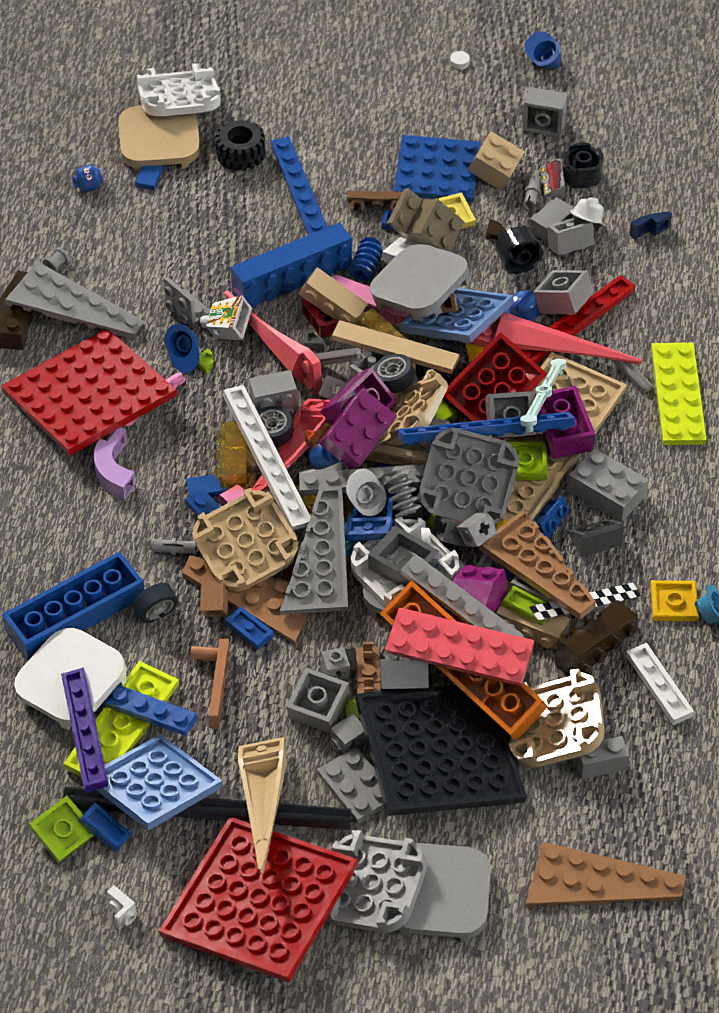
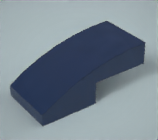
M653 213L632 221L629 235L635 240L648 232L655 236L671 227L672 213Z

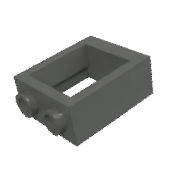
M394 526L368 554V568L394 584L398 586L402 584L404 587H406L410 580L400 574L402 568L387 560L399 546L423 558L424 561L432 565L436 570L440 565V561H438L439 550L397 526Z

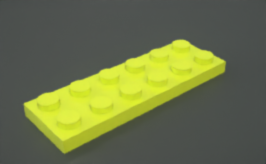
M652 343L651 352L662 445L706 444L694 343Z
M139 661L128 675L123 687L167 702L179 686V679ZM105 706L96 719L105 765L131 751L151 723ZM75 747L63 765L64 769L82 777Z

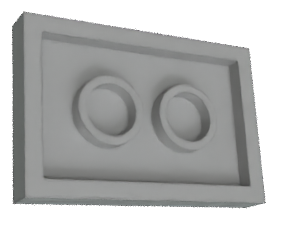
M357 747L352 748L317 769L318 776L343 807L352 808L351 817L357 824L385 808L375 769Z

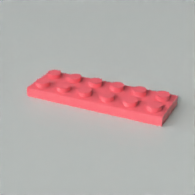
M399 608L385 651L389 654L522 686L534 647V640Z

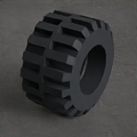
M238 119V121L231 120L230 123L226 122L223 124V127L218 128V132L215 135L216 155L221 165H226L228 169L234 168V171H239V169L246 171L249 167L250 169L255 168V164L257 166L261 164V161L265 158V133L261 126H258L255 122L251 123L250 120L243 121V119Z
M433 339V342L428 341L425 343L428 346L459 354V361L452 374L433 369L447 381L448 385L469 365L467 351L465 348L462 349L460 343L455 344L453 340L446 341L444 339ZM415 364V375L418 380H423L427 371L431 368Z

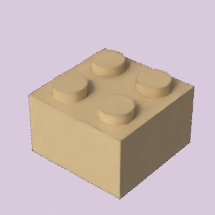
M490 131L467 171L495 188L502 190L525 151Z

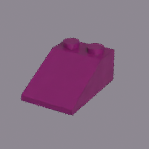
M467 565L463 566L453 579L456 585L492 612L496 610L509 592L504 569ZM451 611L447 612L457 622L465 623Z

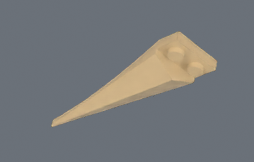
M285 737L242 745L238 749V763L250 818L258 869L261 875L265 869L287 766V744Z

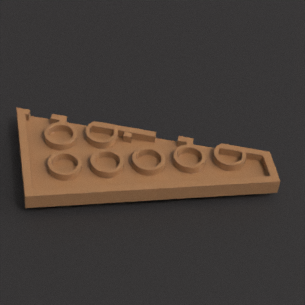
M526 509L497 529L498 533L479 546V550L579 620L595 608L596 601L584 585L577 581L572 569L565 565L562 556L547 536H543L539 526L530 519Z
M543 842L528 894L526 908L534 907L535 905H548L549 907L557 906V904L594 905L624 901L625 903L647 900L650 902L680 901L686 876Z

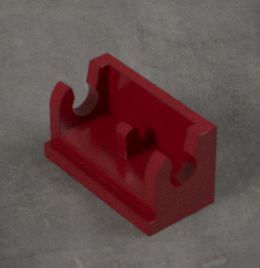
M305 298L302 299V313L318 336L322 339L331 336L339 321L324 313Z

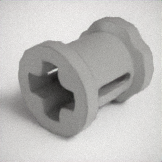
M57 247L54 253L49 258L43 259L42 262L46 267L58 272V268L68 263L70 257L65 250Z

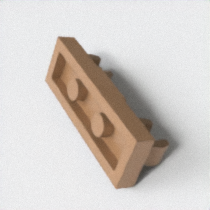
M347 191V202H350L351 212H353L355 204H359L361 212H364V203H371V206L382 207L383 204L391 203L390 211H393L402 192Z
M363 642V647H356L358 665L357 694L381 692L379 647H372V642Z

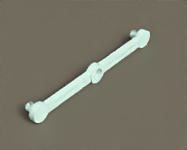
M552 360L550 362L551 369L541 386L536 387V397L529 411L520 418L521 425L526 427V432H533V426L537 424V415L545 399L552 395V386L556 378L563 375L562 369L566 368V360Z

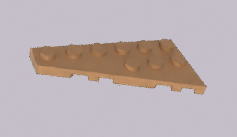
M189 556L182 571V577L200 588L201 585H207L209 582L216 581L203 558ZM269 577L247 590L241 592L228 591V603L237 610L242 606L268 628L272 629L275 634L282 635L295 646L309 613L280 615V608L290 583L287 580Z

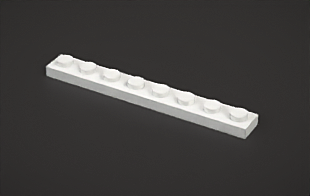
M244 385L223 390V397L292 531L306 528L311 517Z

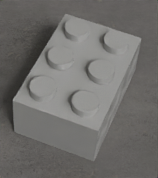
M594 448L569 475L568 491L616 520L623 522L647 496L649 480Z

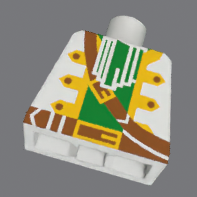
M243 296L215 302L212 304L209 315L200 318L201 327L207 328L214 338L243 340L252 307Z

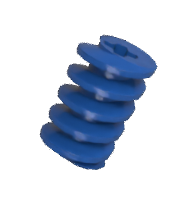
M374 237L362 239L348 269L352 277L362 281L372 280L383 252L379 240Z

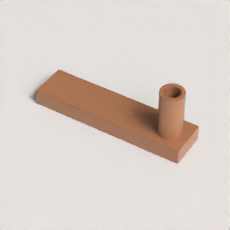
M220 639L218 648L191 647V660L216 661L209 709L210 728H219L230 654L229 639Z

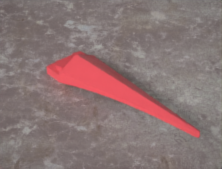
M228 290L222 292L227 299L235 297ZM251 312L248 320L250 326L288 370H291L292 375L300 384H305L306 388L311 389L317 396L323 385L320 360L309 348L280 333Z
M506 312L499 316L496 321L472 342L473 344L486 347L501 332L520 350L586 355L638 365L642 364L643 361L631 355Z
M308 398L296 411L293 418V437L288 443L277 449L286 469L331 427L330 423L320 412L331 399ZM261 475L252 490L264 492L268 488L263 475Z

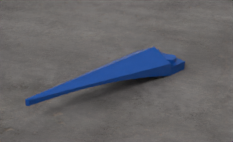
M377 462L375 468L391 467L395 465ZM385 490L386 504L377 515L366 516L354 508L347 521L346 541L383 539L392 529V526H394L395 511L392 508L395 506V502H391L390 498L395 494H389L388 490Z

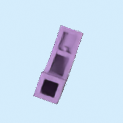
M119 428L109 435L107 441L99 439L94 450L96 476L101 486L110 494L125 500L136 483L134 472L121 467L115 462L116 457L127 444L126 429Z

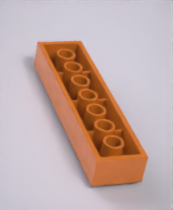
M412 580L380 613L392 627L399 608L456 621ZM434 665L515 741L548 708L546 703L524 682L522 686Z

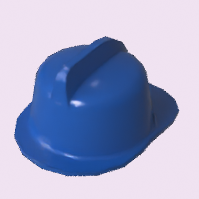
M540 31L532 34L524 45L527 56L536 65L544 69L558 68V63L561 60V47L559 43L547 32Z
M527 290L515 293L513 295L515 303L507 309L506 313L533 322L540 314L533 294L534 291Z
M183 324L172 325L167 329L164 337V343L171 362L182 373L192 372L197 367L200 358L198 337Z

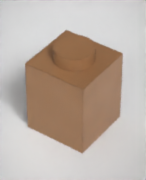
M212 581L207 585H201L200 611L205 617H228V589L221 582Z

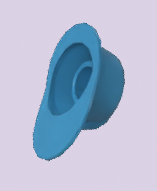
M710 584L707 586L706 594L697 599L694 606L704 621L709 624L718 625L719 591L714 585Z

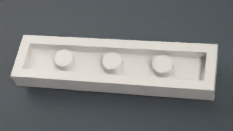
M645 643L626 652L627 659L672 725L693 717L694 710L649 645Z

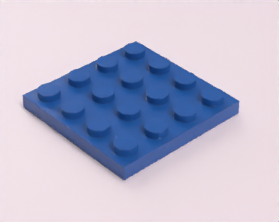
M402 135L393 192H403L404 189H410L420 198L430 199L462 193L466 202H473L476 175L467 170L480 149L481 141Z

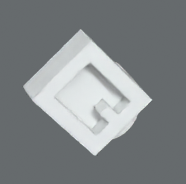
M113 886L107 891L108 905L116 913L114 916L115 925L120 930L124 925L128 926L135 920L137 911L135 902L116 886Z

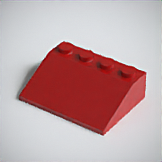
M500 332L448 385L443 399L469 422L487 420L485 396L499 393L531 392L547 376V373Z

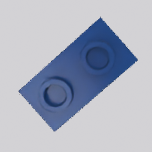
M561 495L559 499H551L542 511L543 515H539L535 520L540 532L544 533V536H547V538L551 536L569 512L564 495Z

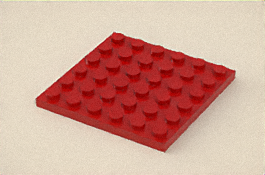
M107 329L1 385L4 394L69 456L178 396L175 387Z
M229 817L160 927L159 934L166 939L290 982L357 868V859L272 831L265 869L261 875L258 869L251 824Z

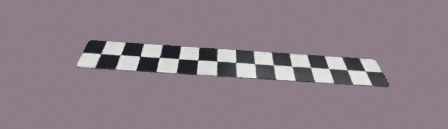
M634 583L590 592L596 601L595 607L614 603L617 600L622 601L641 596ZM553 601L529 607L537 620L569 613Z

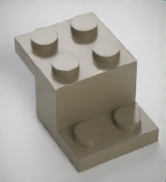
M404 189L387 223L409 241L430 245L450 252L465 221L439 199L422 200L410 189Z

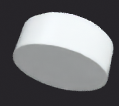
M463 51L452 53L450 57L451 66L456 69L468 67L469 55Z
M421 528V541L431 546L430 529Z

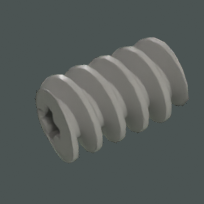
M402 469L383 475L391 477L385 483L386 485H393L388 489V493L395 494L390 498V501L398 503L392 508L394 511H400L395 515V518L414 514L416 510L421 508V505L414 504L419 499V496L411 495V493L417 490L416 487H409V484L414 482V479L406 477L412 473L411 470Z

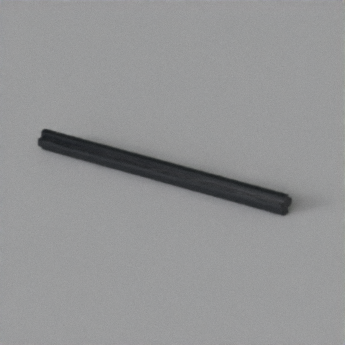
M64 787L63 798L67 795L78 809L89 810L96 803L105 811L125 813L97 790L86 793L84 788ZM206 797L173 816L225 821L232 817L244 822H250L246 800ZM278 803L274 824L350 830L352 808Z

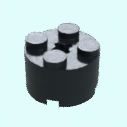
M584 142L569 146V150L564 152L562 170L564 180L570 187L587 188L599 184L602 177L604 159L602 151L598 147L595 149L591 147V144Z
M527 226L514 227L499 233L496 252L508 271L510 270L514 274L528 272L535 268L533 265L537 261H541L543 249Z

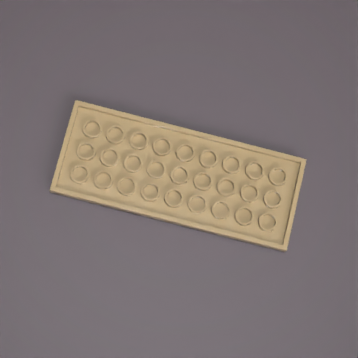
M551 352L540 367L547 375L551 369L550 362L552 360H566V368L562 369L563 375L556 378L552 390L576 386L596 434L625 393L627 385ZM546 377L536 387L541 386ZM535 387V388L533 389V391H532L533 401H534V394L536 393V387ZM535 432V435L532 437L501 439L505 442H545L542 433ZM546 445L547 481L515 480L507 510L502 520L509 521L526 509L530 519L534 522L582 453L552 459Z

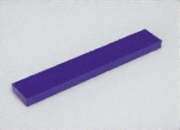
M84 667L62 673L61 677L84 790L87 793L108 787L109 783Z

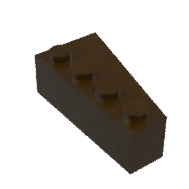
M17 271L0 297V348L24 349L34 310L31 309L30 312L23 310L21 306L12 304L11 307L4 305L5 299L28 272Z
M619 600L615 601L600 611L597 619L589 618L585 621L582 629L576 627L570 631V637L565 638L562 636L558 639L555 666L568 676H571L570 670L579 669L581 673L589 674L592 667L596 663H602L612 649L617 650L627 636L631 637L636 633L638 629V615Z

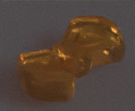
M326 422L321 430H306L304 435L305 442L315 447L332 425Z

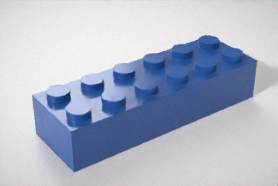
M337 223L231 266L232 295L235 297L243 296L253 308L260 303L273 300L277 296L290 293L304 286L317 267L329 276L340 270H346L352 263V237L341 223Z
M119 551L3 613L5 631L29 661L55 632L64 628H75L84 631L132 605L138 594L145 590L144 581Z

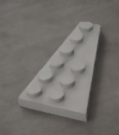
M38 261L9 294L4 305L11 307L12 304L21 306L23 310L30 312L31 309L43 312L44 316L74 324L77 322L88 324L87 327L95 329L100 327L107 329L115 335L130 339L135 338L145 322Z
M342 486L319 488L312 509L311 519L307 525L306 534L301 543L292 571V577L286 590V596L280 608V615L349 611Z

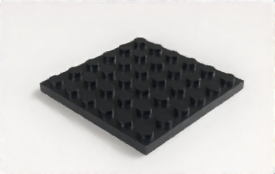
M456 685L356 694L355 702L387 816L525 803L527 795L514 755L509 746L510 742L507 733Z

